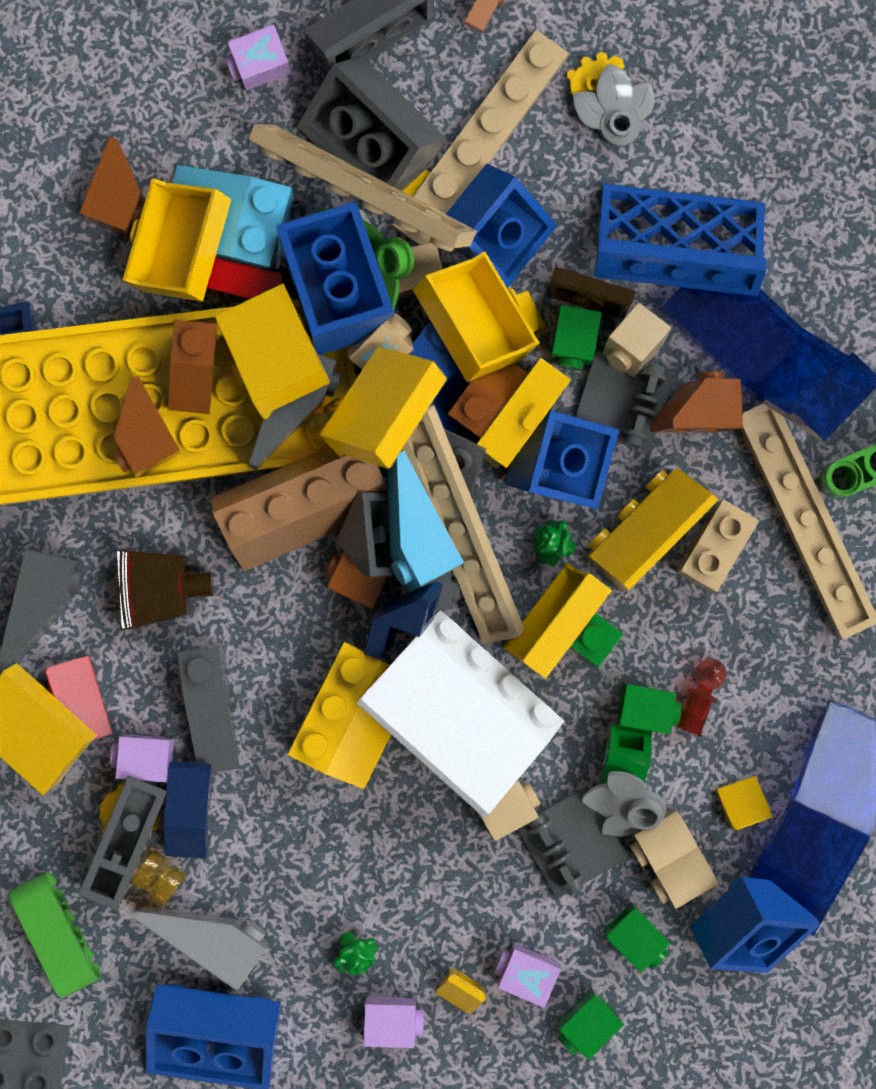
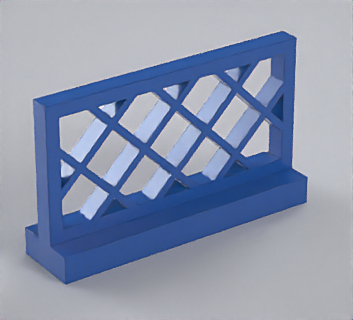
M603 184L594 277L758 296L766 273V258L764 257L765 203ZM610 199L627 201L633 208L621 215L610 205ZM656 204L666 205L674 213L662 220L650 208ZM696 209L707 210L714 218L702 224L691 212ZM640 214L653 225L642 233L629 223V221ZM736 214L754 216V223L743 229L731 217ZM680 219L693 230L683 238L669 227ZM721 224L734 235L724 243L710 232ZM620 228L631 240L607 239L610 233ZM661 233L672 245L651 244L648 240ZM701 237L713 250L693 249L689 245ZM742 242L753 253V256L734 254L730 249Z

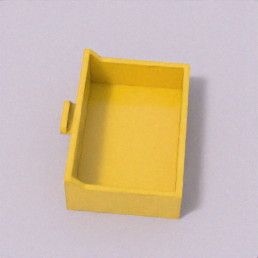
M152 178L141 217L136 219L132 226L130 241L133 245L122 281L145 293L203 302L232 199L214 188L166 183Z
M482 252L471 260L426 275L413 289L466 382L521 361L539 344L538 339L520 311L522 304L512 288L505 286L486 252Z
M284 283L215 316L235 360V363L230 365L235 379L240 387L245 384L253 404L264 420L270 416L273 410L331 383Z
M377 347L320 436L340 457L344 454L390 469L447 378L434 361Z
M540 358L477 443V445L486 448L483 459L496 469L500 465L507 468L570 383L571 379Z
M566 563L522 621L525 629L523 633L517 638L509 639L503 648L546 679L612 590L590 573L576 569L569 563Z
M16 663L4 670L0 675V757L40 794L45 795L62 781L64 775L97 735Z

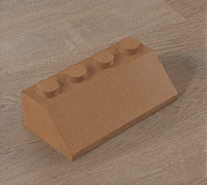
M328 447L211 498L213 514L231 552L245 572L340 531L358 493L388 492V489L377 465L344 454L340 457L331 447Z

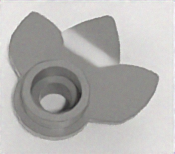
M612 64L607 65L602 71L596 86V92H577L573 95L574 109L583 125L591 129L600 130L603 138L609 144L618 147L627 146L636 140L641 130V121L652 112L655 102L651 83H641L632 86L627 74ZM618 118L624 119L628 123V129L626 131H618L614 127V120Z
M614 771L608 773L607 784L604 783L592 787L582 797V802L606 817L602 827V833L606 835L628 836L635 833L638 829L650 830L656 828L666 814L664 799L660 795L648 791L645 783L640 778L627 772Z

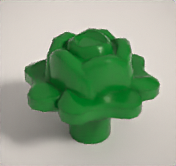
M549 519L545 526H541L536 530L532 546L535 553L539 554L538 563L543 565L549 564L554 567L558 564L559 558H564L566 555L571 556L574 553L576 545L573 540H570L571 533L566 530V521L560 520L557 522L555 519Z
M351 931L343 933L338 938L342 949L339 952V956L332 961L338 973L347 971L351 976L356 974L362 975L368 971L369 967L374 966V955L379 950L374 938L356 940Z

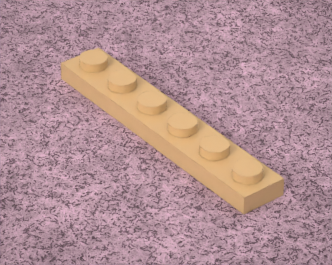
M535 30L413 197L446 214L486 163H491L566 61L569 53L541 32ZM395 222L393 223L395 230L416 245L430 243L431 236L420 230L418 233L410 232L397 226Z
M254 124L249 140L262 146L261 153L275 160L284 161L286 159L294 163V170L301 175L314 179L318 176L329 182L327 187L331 191L343 196H350L351 194L362 200V207L377 214L388 213L396 218L395 224L407 231L418 233L420 230L431 236L430 243L438 248L453 251L454 248L471 246L477 230L275 124Z
M774 398L743 412V428L741 431L839 640L848 638L876 625V612L776 399Z
M431 405L405 443L403 450L464 562L454 568L453 572L483 644L517 638L525 630L435 406Z

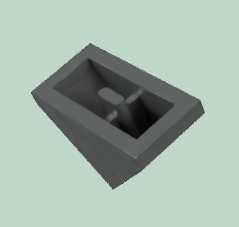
M388 492L358 493L336 540L338 545L365 577L395 576L392 569L394 560L390 554Z

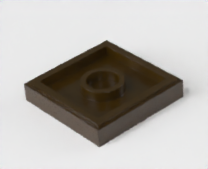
M555 266L546 295H548V298L584 309L602 312L604 315L621 320L630 309L636 291Z

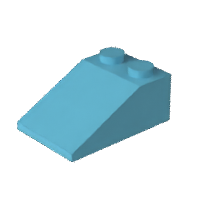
M177 165L172 183L214 188L232 199L216 258L275 271L281 250L276 225L289 221L295 200L292 188L251 176Z

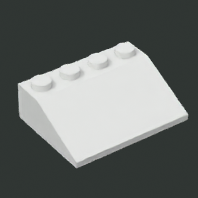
M441 610L435 615L420 637H415L357 702L360 707L484 818L490 814L564 722L549 706Z

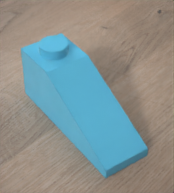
M402 451L398 454L390 469L387 468L390 554L394 560L392 569L396 578L402 585H407L411 592L464 562L407 455Z

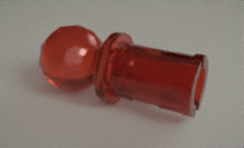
M708 658L701 661L695 668V680L698 686L696 689L688 687L687 692L690 695L677 728L701 737V732L712 704L718 703L719 700L711 696L713 690L722 687L727 678L726 667L721 661Z

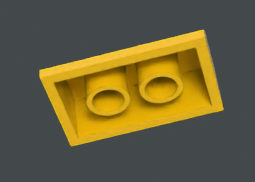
M675 468L669 474L662 469L645 486L650 493L640 503L633 498L616 515L621 520L619 525L611 533L606 528L602 529L588 544L593 551L586 558L620 592L630 590L718 501L711 492L678 468Z
M344 642L288 756L326 775L364 789L391 734L360 707L357 702L391 664L382 659L378 660L368 656L364 650Z

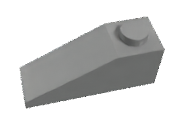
M144 906L134 918L236 991L241 987L269 945V942L264 939L265 931L249 920H245L242 924L232 918Z

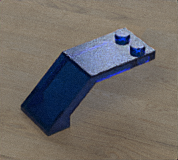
M680 287L660 308L671 321L732 379H741V387L749 395L821 442H825L876 389V373L853 351L846 354L802 328L761 288L758 296Z
M829 699L811 733L812 742L791 800L748 875L750 878L771 880L814 915L820 924L872 837L876 825V719L833 699ZM818 928L814 930L810 935L814 936Z

